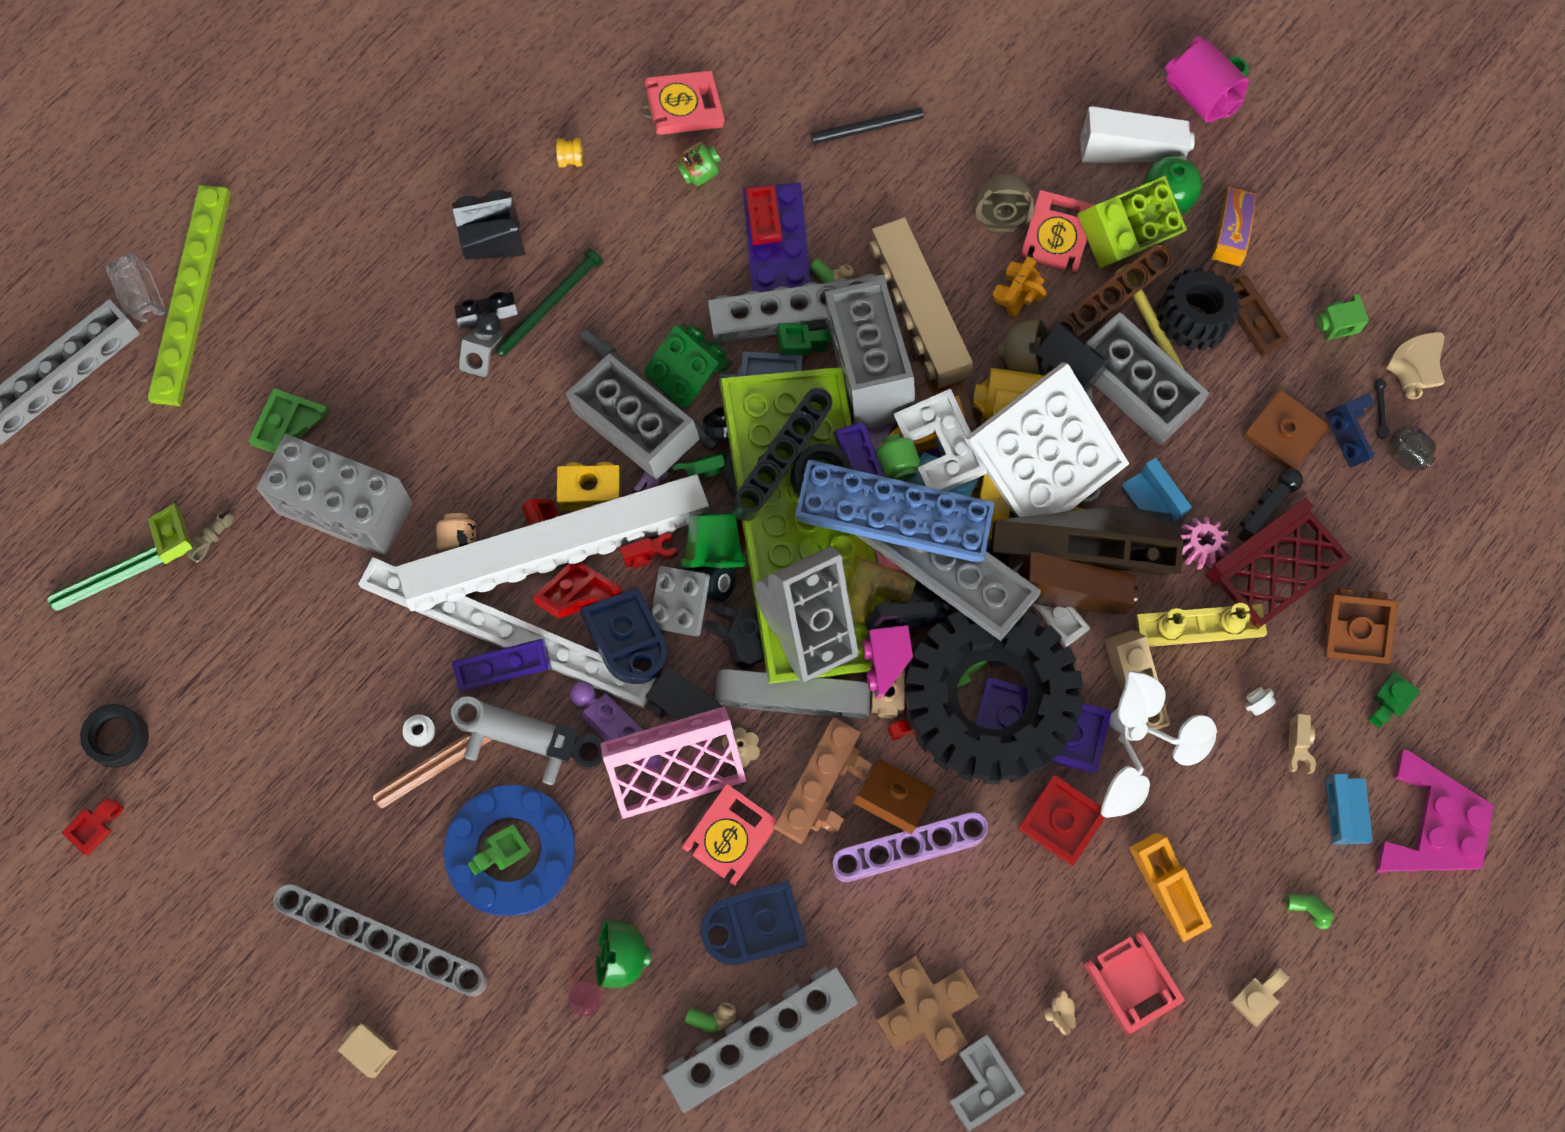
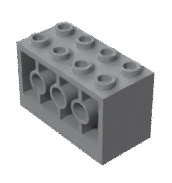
M885 278L826 291L830 337L838 367H842L847 400L854 424L864 422L866 428L871 429L897 423L894 413L915 404L914 376Z
M285 434L256 488L277 514L384 557L388 556L414 504L399 478L288 434Z

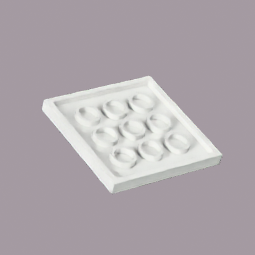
M1063 362L964 438L981 465L986 469L988 476L1016 518L1070 511L1129 465L1128 460L1068 363Z

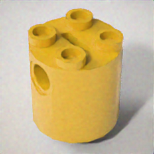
M990 368L988 379L981 384H975L972 408H978L981 411V425L992 416L996 389L1025 392L1045 375Z

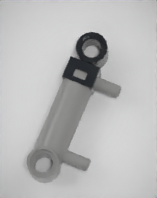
M465 696L459 698L452 706L451 716L456 727L463 732L472 733L464 754L466 759L477 760L484 737L494 739L549 758L542 778V782L548 785H554L561 763L568 764L570 757L573 758L578 767L584 770L595 769L603 761L600 743L603 742L594 735H585L576 739L578 730L534 719L481 702L474 697ZM469 706L477 710V716L472 722L460 720L459 713L464 707ZM587 744L593 745L597 749L598 755L594 760L586 761L579 754L580 748Z

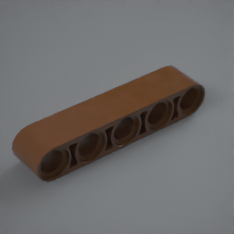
M1164 245L1151 247L1059 317L1048 328L1047 337L1058 323L1067 326L1079 337L1163 274L1172 265L1173 254L1171 250ZM1151 255H1158L1162 259V267H1155L1151 263ZM1127 273H1135L1139 278V285H1131L1127 280ZM1103 291H1112L1116 297L1115 303H1107L1103 298ZM1086 308L1091 311L1092 321H1083L1079 316V310Z

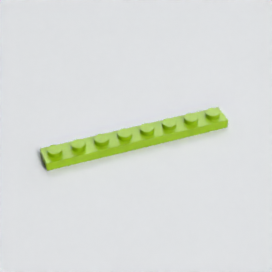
M199 185L147 398L151 403L181 406L231 196L228 188Z

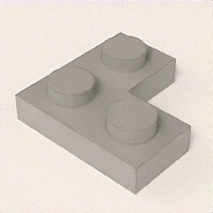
M985 1035L958 1053L976 1081L975 1085L949 1101L967 1132H970L1025 1095V1092L988 1035Z

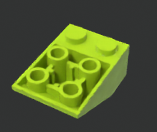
M1166 176L1077 213L1099 268L1187 231Z

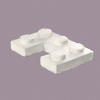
M951 388L894 413L895 420L904 438H910L914 442L936 432L946 454L917 467L926 487L949 491L987 474L986 469L981 465L964 439L971 431Z

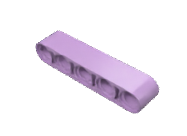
M975 812L967 813L915 828L912 835L904 831L844 848L835 854L832 862V872L839 881L852 882L967 849L981 843L987 834L988 823L981 814ZM967 822L977 824L980 828V835L977 837L968 836L964 832V824ZM936 831L945 832L949 837V844L946 846L935 844L932 834ZM905 840L914 841L918 846V852L914 855L905 854L901 849V843ZM874 849H881L886 853L887 861L883 864H875L871 861L869 853ZM851 858L856 864V869L851 873H843L838 868L840 859Z

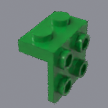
M694 324L675 325L644 368V374L683 408L689 407L714 372H727L733 363L726 357V350L716 343L711 344L704 338L705 332Z

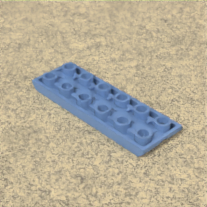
M808 460L795 518L802 523L972 562H979L985 559L994 502Z

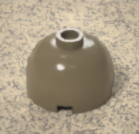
M997 174L988 178L981 185L976 195V219L978 222H983L985 228L989 231L999 233L1013 232L1018 230V225L1024 221L1026 224L1030 222L1034 214V200L1028 184L1020 177L1012 174Z
M1040 319L1020 321L1011 326L1006 332L1004 342L999 343L1000 360H1005L1008 370L1039 375L1047 374V369L1039 363L1041 357L1035 353L1047 338L1044 321Z

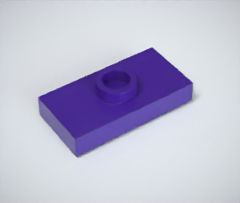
M864 422L834 431L833 434L837 445L849 458L853 470L885 477Z

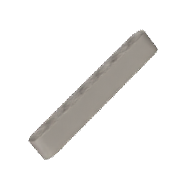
M283 885L274 895V906L280 913L464 995L478 996L487 988L488 976L480 967L296 885ZM297 893L299 896L298 904L293 909L288 910L286 906L288 897ZM322 906H327L329 911L328 917L323 922L317 923L315 917L317 910ZM351 919H356L358 921L357 931L353 935L347 936L345 925ZM381 932H386L388 935L387 944L381 949H376L374 946L375 937ZM410 945H416L418 955L415 960L407 963L404 960V951ZM440 958H446L448 961L447 971L443 975L436 976L433 971L434 963ZM476 971L478 983L472 989H466L463 985L464 976L468 972Z

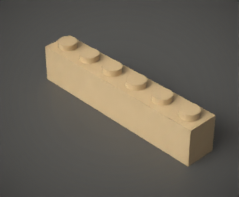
M904 217L873 228L872 241L869 242L870 251L874 259L879 258L882 264L880 265L881 275H885L886 282H890L893 288L890 290L893 302L896 307L900 305L903 310L901 314L902 321L906 330H912L914 338L912 340L917 354H923L926 361L924 369L929 380L934 379L938 389L972 377V359L906 218Z

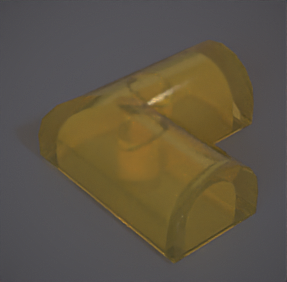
M856 555L846 582L853 622L866 626L864 620L871 612L875 597L895 604L908 602L916 579L906 572Z

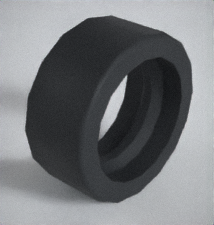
M819 443L807 447L799 454L791 468L790 476L793 491L798 497L800 496L804 479V468L808 460L824 459L835 466L852 469L849 458L842 450L833 445Z
M118 704L104 705L91 712L83 722L80 732L81 746L86 755L103 766L113 768L128 766L139 759L145 751L149 739L148 726L143 718L128 707ZM113 718L127 720L132 726L133 733L125 749L117 754H106L101 751L97 745V737L102 726Z

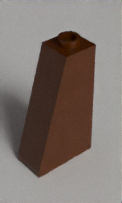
M1030 552L1016 572L1041 590L1039 597L1033 603L1035 605L1059 606L1063 608L1073 607L1079 610L1125 615L1133 605H1136L1138 600V587L1134 586V575L1043 553Z

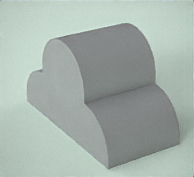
M832 547L823 549L755 583V593L762 614L772 631L780 639L782 649L791 668L803 683L859 656L842 558L837 550Z

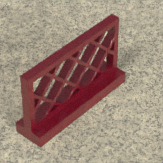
M1306 497L1214 564L1205 575L1213 585L1218 582L1235 603H1244L1249 607L1250 611L1247 613H1250L1249 620L1257 629L1261 628L1352 559L1311 512L1314 506ZM1306 522L1316 532L1315 540L1300 538V527ZM1278 543H1292L1293 557L1277 555ZM1300 545L1315 547L1314 561L1299 558ZM1321 548L1332 550L1340 560L1334 564L1321 562ZM1255 560H1271L1270 574L1254 572ZM1277 562L1292 564V578L1276 575ZM1299 565L1314 567V579L1312 581L1298 579ZM1320 569H1326L1320 574ZM1235 575L1248 577L1247 591L1237 590L1229 579ZM1254 578L1270 581L1269 595L1253 592ZM1276 582L1291 584V596L1289 598L1275 596ZM1253 599L1269 601L1268 614L1261 618L1252 608ZM1275 603H1281L1275 608Z

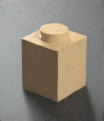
M362 1023L358 1027L352 1026L341 1039L343 1045L338 1050L362 1073L371 1078H376L397 1052L392 1045L369 1025Z

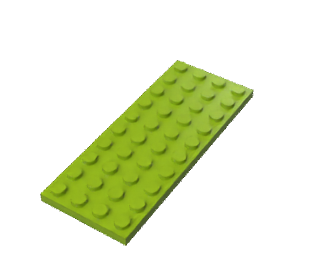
M842 367L721 378L720 380L737 492L811 389L822 388L827 390L832 397L833 404L826 418L803 450L819 443L833 445L839 449L833 434L834 431L852 425ZM809 403L812 409L816 411L822 410L818 403ZM792 426L797 434H806L802 427ZM782 449L775 450L778 457L782 459L789 458L786 451ZM812 459L813 461L833 465L824 459ZM790 468L759 514L753 520L742 521L768 684L800 679L791 668L782 649L780 639L772 631L762 614L755 593V583L828 547L834 548L841 554L859 656L815 678L871 671L870 660L864 659L862 640H866L869 632L864 620L877 604L884 602L874 548L854 534L802 523L797 520L795 513L799 497L793 491L790 481ZM765 473L758 474L762 482L772 483L769 475ZM740 499L741 503L745 507H755V504L751 499Z

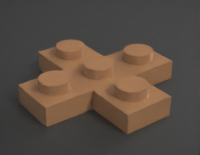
M916 956L887 973L904 1004L876 1020L893 1051L921 1033L939 1063L969 1045L952 1014L978 999L979 995L962 968L935 985L931 982Z

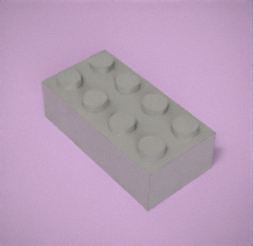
M1121 312L1086 342L1111 363L1094 385L1160 446L1202 407L1209 395V392Z
M610 354L565 393L577 416L656 480L700 439L692 418Z

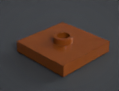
M1280 390L1245 432L1243 437L1286 469H1296L1330 425Z
M879 759L859 791L854 803L912 835L936 789Z

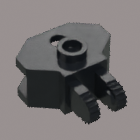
M713 603L710 611L731 623L729 628L717 622L705 620L704 630L723 639L722 643L728 646L734 666L745 670L761 662L764 659L762 641L757 638L761 639L756 606L746 611L741 608L736 611L722 604Z

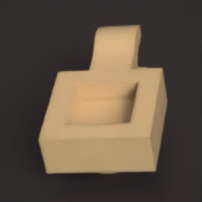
M1297 714L1289 721V752H1291V758L1288 762V768L1290 772L1297 770V762L1299 760L1306 763L1307 774L1313 773L1316 769V761L1308 752V748L1314 743L1315 727L1311 725V715Z
M1279 968L1278 970L1275 969L1262 984L1256 978H1252L1230 1003L1254 1026H1258L1280 1003L1273 994L1290 977Z

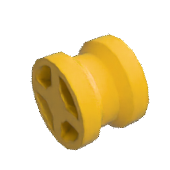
M575 137L572 141L557 138L559 168H565L569 164L583 167V151L580 137Z

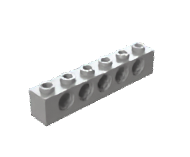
M867 274L861 278L850 280L838 278L830 283L818 284L810 282L802 287H778L773 291L767 292L749 291L743 295L733 297L728 295L717 296L712 300H708L713 341L719 345L777 336L776 328L778 323H807L809 331L829 329L827 306L822 304L826 300V291L884 278L886 281L885 275ZM800 304L805 306L806 308H804L803 310H795L792 307L794 305ZM765 309H774L776 312L774 314H765L763 311ZM737 313H744L747 315L745 318L737 319L733 317Z
M110 299L0 384V445L140 335L129 319Z
M826 966L810 976L813 982L802 989L799 984L793 986L782 994L784 1000L774 1007L770 1002L761 1006L753 1012L756 1018L745 1025L740 1020L724 1030L727 1036L715 1043L713 1038L705 1041L695 1048L698 1054L686 1061L682 1056L667 1065L668 1073L662 1077L682 1112H688L857 1005L856 998L837 967L829 971ZM812 992L822 993L826 998L825 1007L821 1010L811 1009L807 1004L808 995ZM787 1009L794 1011L798 1017L797 1024L789 1029L783 1028L778 1022L779 1014ZM757 1027L764 1028L769 1033L768 1042L761 1047L754 1046L749 1040L751 1031ZM729 1045L737 1047L740 1051V1058L733 1065H726L721 1060V1051ZM700 1063L708 1065L711 1071L709 1080L702 1084L696 1083L692 1078L693 1068Z

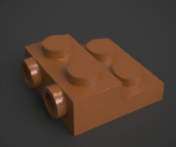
M1337 588L1336 593H1328L1324 624L1327 625L1323 656L1326 658L1390 664L1398 601L1388 599V593L1368 591V597L1356 596V590L1348 588Z

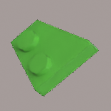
M273 388L248 442L251 446L275 454L285 434L300 439L324 419L330 411L327 406Z

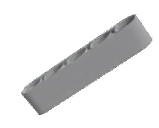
M723 669L717 671L714 700L720 703V706L867 719L870 714L871 691H869L868 683L827 678H813L805 683L801 680L768 684L767 673Z

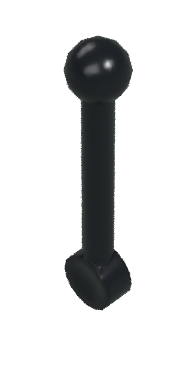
M1380 378L1374 382L1378 395L1380 426L1376 431V435L1380 439H1385L1389 436L1390 429L1386 427L1384 389L1386 381Z

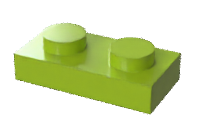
M175 503L148 518L158 557L165 564L181 557L193 548L182 512Z

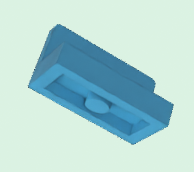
M1156 458L1146 463L1141 473L1124 482L1121 486V489L1136 509L1172 514L1175 523L1185 518L1192 508Z
M1348 774L1332 775L1325 780L1332 844H1368L1372 842L1366 780L1363 778L1348 779Z

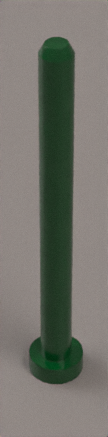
M588 248L583 253L585 259L496 347L495 352L500 357L506 356L593 266L599 268L604 263L597 252Z

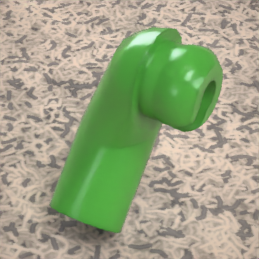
M1308 894L1286 895L1285 903L1287 910L1308 911L1314 917V925L1319 929H1327L1331 926V920L1334 919L1333 911L1320 898Z

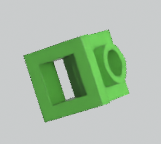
M1359 294L1353 295L1349 302L1336 301L1329 304L1323 313L1316 316L1317 327L1320 331H1323L1326 341L1358 334L1369 321Z

